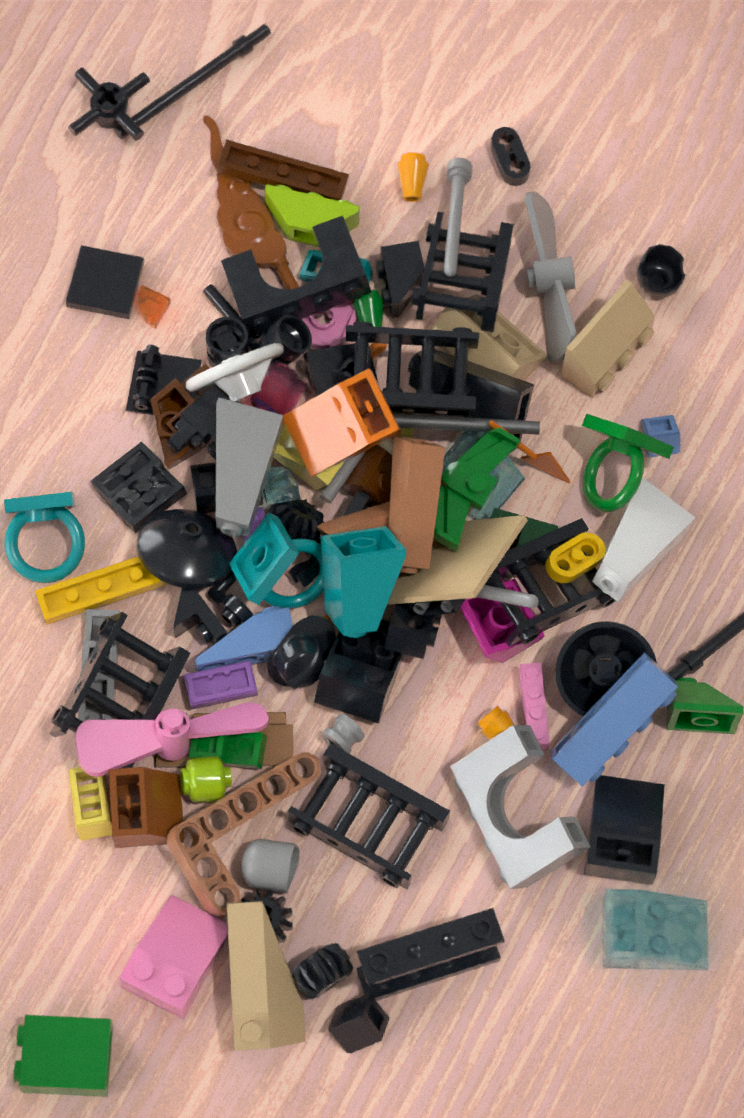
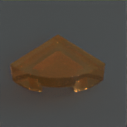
M142 285L138 294V304L140 312L148 325L154 329L157 328L171 304V298Z

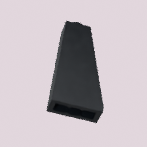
M435 349L433 390L436 394L449 395L453 391L454 356ZM421 351L412 356L408 366V372L411 373L408 385L415 390H419ZM467 361L466 392L469 393V396H476L474 418L526 421L534 384ZM486 432L476 433L482 437ZM510 433L521 441L523 434Z

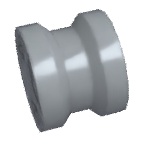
M339 714L335 719L336 724L332 728H326L322 732V737L328 745L331 743L350 754L353 744L361 742L365 738V734L351 718L344 714Z

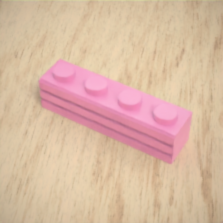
M541 663L520 664L519 679L524 725L531 726L542 750H548L550 741Z

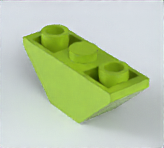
M266 185L265 205L288 240L319 247L312 226L342 215L349 231L357 228L359 225L360 206H356L350 201H335L323 198L320 194L313 192H297L284 185Z

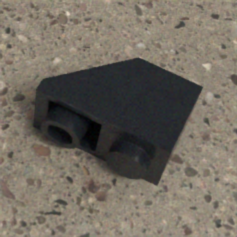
M419 241L380 247V259L375 260L378 279L383 278L385 288H381L384 308L390 307L392 318H398L412 300L414 286L421 287L425 268Z

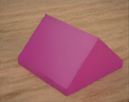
M516 579L502 582L506 589L522 592ZM478 597L466 598L460 607L485 657L504 663L545 637L544 633L541 632L535 640L523 645L522 642H519L509 647L506 640L514 630L515 625L498 601ZM518 606L527 620L535 617L531 608Z

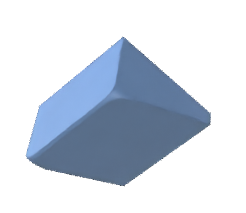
M673 415L641 419L643 434L674 446L672 454L680 453V432ZM647 452L649 457H657V456H658V455H655V454H652V453Z

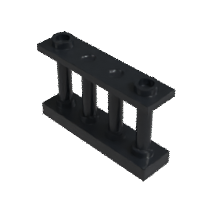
M437 211L435 224H428L426 242L430 243L421 287L414 286L411 305L417 306L416 320L423 319L425 305L428 304L477 313L476 316L482 317L481 331L494 333L514 224L501 222L499 235L492 234V237L460 232L459 245L489 249V253L495 255L488 254L487 258L458 253L457 266L485 270V274H490V276L484 275L483 278L455 274L453 277H447L444 272L433 270L435 262L444 263L445 250H440L438 247L440 241L446 242L447 229H442L444 212ZM430 283L476 290L481 291V295H486V297H479L478 300L430 292L429 287Z
M355 322L353 325H346V341L355 342L353 376L367 370L369 343L388 344L386 388H383L382 393L393 414L474 418L476 396H469V393L466 392L468 348L478 349L479 332H472V329L466 327L453 328L452 331L374 327L369 322ZM402 345L422 346L420 385L416 393L402 392L403 390L399 388ZM435 346L455 348L453 391L449 395L436 394L433 390Z
M582 518L508 550L485 583L488 586L506 589L502 581L504 578L512 575L513 578L517 577L528 594H533L538 598L537 607L542 614L530 620L526 619L517 605L499 602L515 625L514 630L506 640L509 647L519 642H522L523 645L528 644L547 629L599 605L602 608H606L616 601L592 582L597 572V569L594 567L584 573L594 590L580 596L572 582L559 583L555 581L568 602L554 608L528 570L530 566L537 563L545 567L546 560L554 549L577 535L587 532L589 528Z
M120 612L111 617L107 616L98 629V634L101 636L64 706L60 705L51 719V723L54 726L50 735L58 737L66 734L68 729L76 733L83 721L75 716L84 699L119 720H156L191 653L180 646L162 653L121 628L128 616L126 613ZM115 640L155 664L157 672L152 681L146 682L106 658ZM99 670L140 693V698L143 700L137 710L130 711L91 687ZM131 763L122 768H132L134 763Z
M330 743L323 754V765L327 766L326 770L328 772L303 812L292 806L288 810L290 827L303 836L313 835L381 874L380 878L386 884L394 888H398L400 885L408 889L411 884L412 875L404 870L428 830L436 828L441 832L449 821L450 810ZM346 777L356 783L357 790L335 826L331 829L315 820V817L338 780ZM376 794L386 800L387 806L365 843L361 846L345 837V834L367 798ZM406 811L416 817L415 821L417 823L393 863H390L376 855L375 851L398 813Z
M490 908L359 950L357 954L361 966L356 968V973L363 994L370 993L378 1001L499 962L501 957L497 945L505 943V939L494 908Z

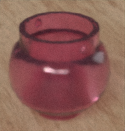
M278 362L270 363L261 386L262 391L250 396L251 405L255 408L284 416L294 410L307 383L299 380L298 374L288 365Z

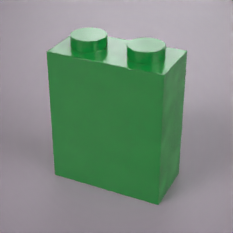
M25 1015L24 1025H18L17 1046L22 1047L21 1060H15L13 1074L14 1082H19L21 1092L108 1097L113 1035L111 1019Z

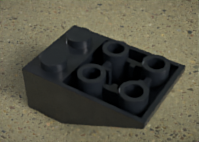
M381 619L377 631L366 632L362 637L343 636L340 631L338 632L321 670L314 703L379 724L404 654L384 649L390 622Z
M600 775L595 780L588 836L591 848L586 852L584 875L653 885L658 870L665 784Z

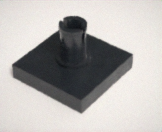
M355 343L306 351L303 357L313 398L353 377ZM368 345L367 369H370L373 372L378 382L370 347Z

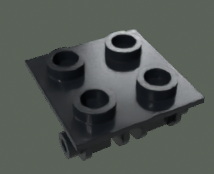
M147 345L145 350L137 351L126 411L154 415L150 399L175 378L181 384L201 367L202 360L161 354L159 347L155 345ZM186 389V391L191 395V397L195 398L196 391L189 392Z

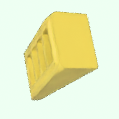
M82 767L68 769L79 839L89 840L112 835L111 812L105 775L100 777L91 776ZM98 780V783L78 786V782ZM98 792H99V794H100V795H95V796L80 798V796H82V795L93 794V793H98ZM101 806V809L82 811V809Z

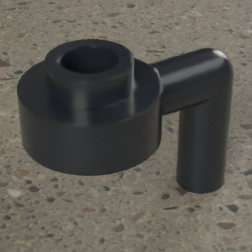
M232 570L223 581L213 585L208 590L207 595L211 601L223 609L220 615L230 625L235 627L237 624L241 625L251 618L253 613L236 596L231 593L225 594L229 587L237 580Z

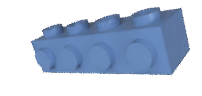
M644 652L550 751L552 760L582 787L588 780L594 782L605 770L603 765L611 756L616 758L623 753L629 744L627 740L634 732L641 733L648 727L653 719L651 715L659 706L665 708L672 702L677 694L675 690L678 688L675 680Z

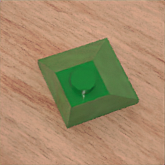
M682 677L675 681L678 688L675 690L677 693L675 698L667 705V730L735 735L744 713L742 705L709 684L697 682L694 678Z

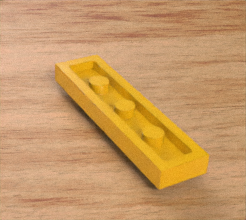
M139 556L35 590V594L45 623L48 625L84 613L86 609H96L168 585V583L152 575L144 567Z

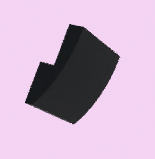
M142 441L90 481L105 502L135 534L140 531L142 525L150 517L167 510L187 494L185 487L164 468L161 459Z

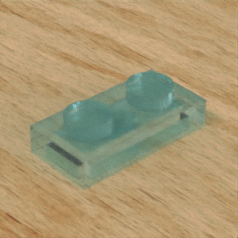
M285 467L270 468L263 490L267 505L300 499L299 487L291 470H285Z

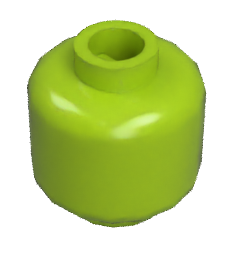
M216 756L191 758L187 761L185 768L180 769L182 793L184 796L188 795L194 803L217 801L224 797L226 787H232L230 767H223L221 759Z

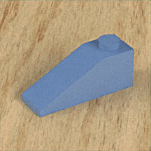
M272 606L263 609L261 613L253 615L195 659L196 670L202 671L249 660L251 665L268 662V658L273 650L293 627L289 607L281 609L279 606Z

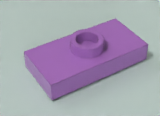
M250 660L184 674L191 710L258 696Z

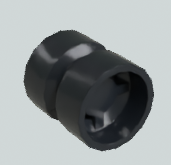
M291 314L283 315L254 338L251 349L253 351L269 344L280 343L283 346V353L273 359L268 368L269 372H280L310 349L312 335L308 326L299 317Z
M221 317L214 320L206 330L207 359L211 367L217 366L222 361L233 356L249 352L248 331L240 320L234 317Z

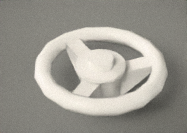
M273 343L243 355L239 354L226 359L221 364L191 377L186 382V389L189 392H195L216 384L228 394L230 401L234 402L262 391L261 386L271 361L283 353V346L280 343Z

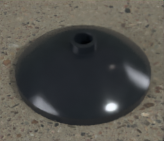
M189 509L167 510L150 517L140 528L136 543L139 559L152 575L173 586L190 589L205 588L223 581L231 573L232 568L229 563L237 554L233 537L222 533L221 529L216 528V519L199 511Z

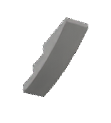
M86 609L82 671L101 636L98 634L100 625L107 616L111 617L118 614L120 610ZM114 641L106 658L118 664L119 642ZM99 670L91 687L115 701L117 680ZM85 699L78 710V719L83 722L86 720H114L112 715Z

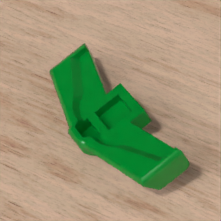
M501 428L489 429L456 462L448 465L441 477L433 539L457 551L469 506L481 511L498 479L489 474L517 449L521 442L520 439Z

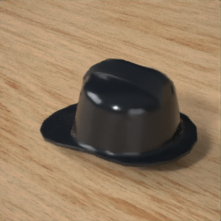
M308 616L299 620L289 630L268 658V674L275 683L296 689L311 686L319 680L324 662L336 639L334 626L329 620L321 616Z

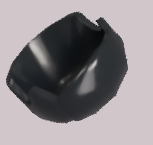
M658 244L649 247L637 265L636 275L640 287L651 296L667 297L675 294L686 277L683 271L684 257L682 254L668 245Z

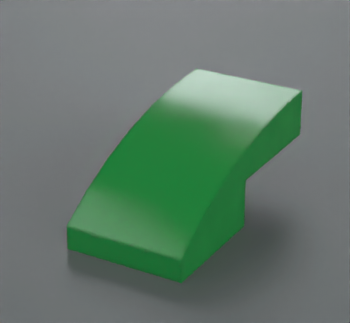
M262 732L192 738L189 758L216 756L221 759L223 765L262 769L267 736Z

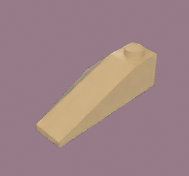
M263 902L227 903L234 1051L272 1049L306 1042L304 1005Z

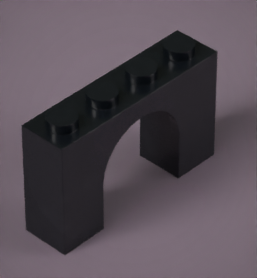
M343 215L312 226L323 256V263L317 276L304 286L295 289H279L269 285L262 278L251 249L221 260L249 338L262 333L283 315L291 314L301 319L372 293Z

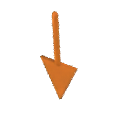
M489 421V426L491 428H501L505 430L495 421ZM520 442L517 448L526 454V456H521V460L570 484L571 481L551 452L536 454Z

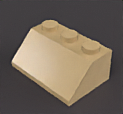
M628 279L566 348L561 376L591 398L599 390L604 392L611 385L615 378L613 374L619 367L625 369L635 355L633 351L639 344L645 346L655 332L652 329L655 319L654 314L636 287Z
M476 294L466 298L479 300V297L481 296L479 294ZM446 307L430 329L452 331L453 328L466 327L472 329V332H479L478 349L468 348L467 361L521 380H525L548 357L541 348L499 312L497 313L494 333L481 331L482 317L476 316L477 313ZM440 347L452 355L455 354L454 347Z

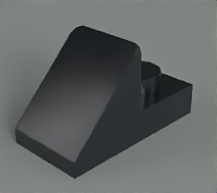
M182 588L173 627L175 638L196 626L197 633L206 644L208 642H211L213 645L227 635V631L196 589Z

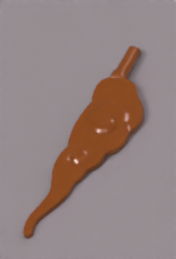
M206 115L203 117V122L211 132V159L217 171L223 145L216 122ZM217 172L219 184L217 198L220 204L217 211V220L223 232V241L227 250L234 256L251 249L258 268L273 267L278 272L286 289L298 288L299 285L288 266L286 242L274 230L270 212L260 196L251 188L250 181Z

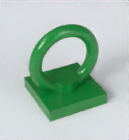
M586 413L581 426L609 437L595 448L585 466L583 491L586 500L594 509L601 512H612L620 509L633 498L641 484L644 473L642 450L670 459L674 446L627 426ZM611 451L630 457V474L623 489L612 498L604 499L600 497L596 489V476L604 458Z

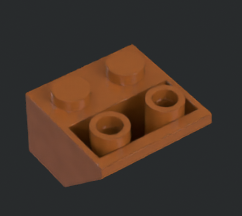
M146 767L109 769L112 838L115 848L167 844L169 830L183 821L180 775ZM183 829L181 830L179 837L181 843H184Z

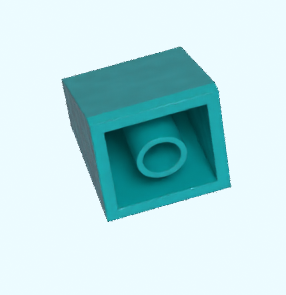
M386 526L321 536L324 608L326 614L343 636L356 638L364 636L366 632L377 631L405 561L406 548Z

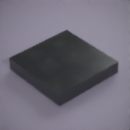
M81 245L66 298V307L130 319L144 266V257Z

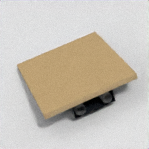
M526 516L465 521L457 551L434 539L429 569L418 568L417 573L400 572L387 605L408 603L415 616L457 613L466 598H476L528 521Z

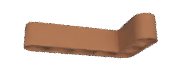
M302 752L284 760L169 830L167 835L168 847L207 913L213 916L227 914V905L225 908H221L215 902V894L218 890L226 894L227 903L241 902L239 889L212 842L318 778L321 765L315 755L310 752ZM297 761L302 762L306 766L307 774L305 778L300 777L296 773L295 765ZM268 778H272L278 783L279 791L277 795H273L268 791ZM240 795H244L249 799L250 809L248 812L242 811L238 806ZM211 812L217 813L221 818L222 823L219 830L212 828L209 823ZM182 829L189 831L192 835L193 842L190 847L184 846L179 839ZM200 860H204L209 864L210 874L207 878L202 877L198 873L197 864Z

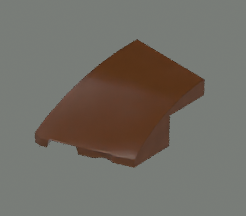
M206 363L181 384L175 378L150 399L163 450L164 463L168 469L177 466L207 446L205 444L200 448L199 446L194 447L192 444H189L176 455L167 445L169 438L178 431L174 426L179 421L181 413L212 387L209 386L196 391L195 398H192L186 391V382L191 377L210 369ZM219 388L222 391V393L230 400L228 394L225 393L221 388Z

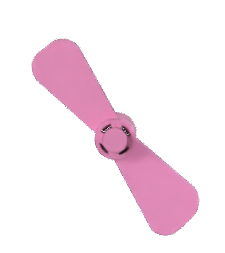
M243 703L190 720L186 713L178 709L164 710L157 716L156 720H86L79 725L76 731V749L82 769L91 776L100 777L109 773V769L122 768L156 753L166 760H179L188 753L190 738L261 731L268 726L269 717L264 707L260 704Z

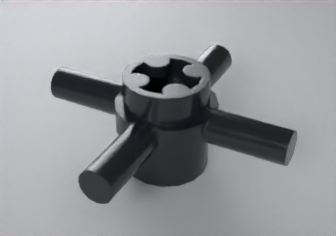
M84 67L78 69L75 77L92 94L90 99L91 110L68 126L70 132L77 136L97 121L99 125L108 129L121 125L135 141L142 138L144 131L127 114L128 98L150 83L149 77L142 72L120 87L112 82L99 84Z

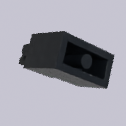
M215 384L181 413L179 421L174 426L178 431L169 438V443L167 444L176 455L189 444H192L194 447L199 446L200 448L206 444L209 454L216 460V403L218 397L226 400L229 399Z

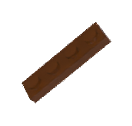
M227 139L217 167V172L265 186L267 184L272 186L284 185L293 191L302 193L313 192L320 194L323 198L335 201L342 200L349 178L347 173Z

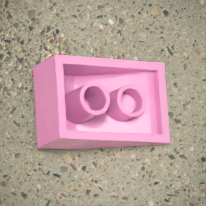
M171 895L135 948L119 978L121 987L184 1020L228 939V923Z

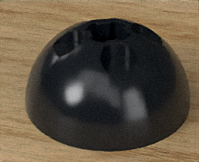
M612 621L588 624L574 632L563 644L558 654L555 669L558 690L567 705L579 715L584 716L644 652L657 663L655 654L647 640L628 625Z

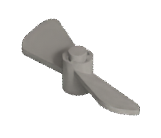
M527 192L525 202L540 261L532 262V268L527 269L529 288H535L536 294L543 293L548 359L552 363L561 362L565 358L567 346L577 336L564 291L575 289L572 257L557 258L554 216L550 205L537 192Z

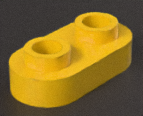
M581 533L552 551L545 563L546 572L556 582H572L600 563L606 552L605 544L601 538L593 533Z

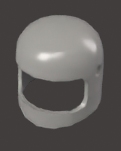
M269 839L253 840L248 844L243 853L241 862L243 880L252 888L287 894L298 867L300 858L298 845Z

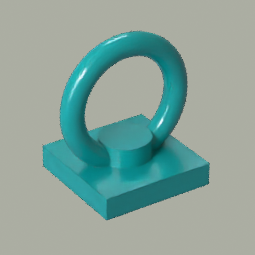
M64 492L4 499L5 513H17L10 521L4 539L6 556L15 571L24 578L38 583L56 582L70 575L81 562L85 550L83 528L74 514L64 508L75 506L74 493ZM60 520L68 528L72 539L71 551L67 559L61 565L47 570L30 566L22 558L18 549V537L21 529L26 523Z
M269 512L229 563L248 600L257 605L264 600L271 606H279L281 609L288 607L289 609H294L310 604L324 592L321 544L309 539L291 540L279 517ZM299 552L309 553L316 557L320 565L318 578L310 588L292 596L280 595L272 590L277 581L299 555Z

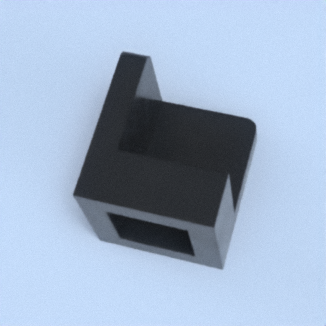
M368 993L337 1006L328 1031L342 1048L351 1054L381 1042L390 1017L373 996Z

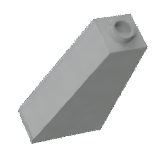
M218 397L216 403V528L221 529V532L228 536L240 537V535L249 537L283 430V415Z

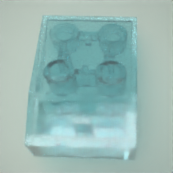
M606 889L602 898L603 968L708 970L707 900L646 890Z

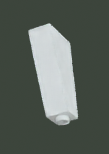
M643 477L637 492L628 502L592 582L619 603L685 538L695 517Z

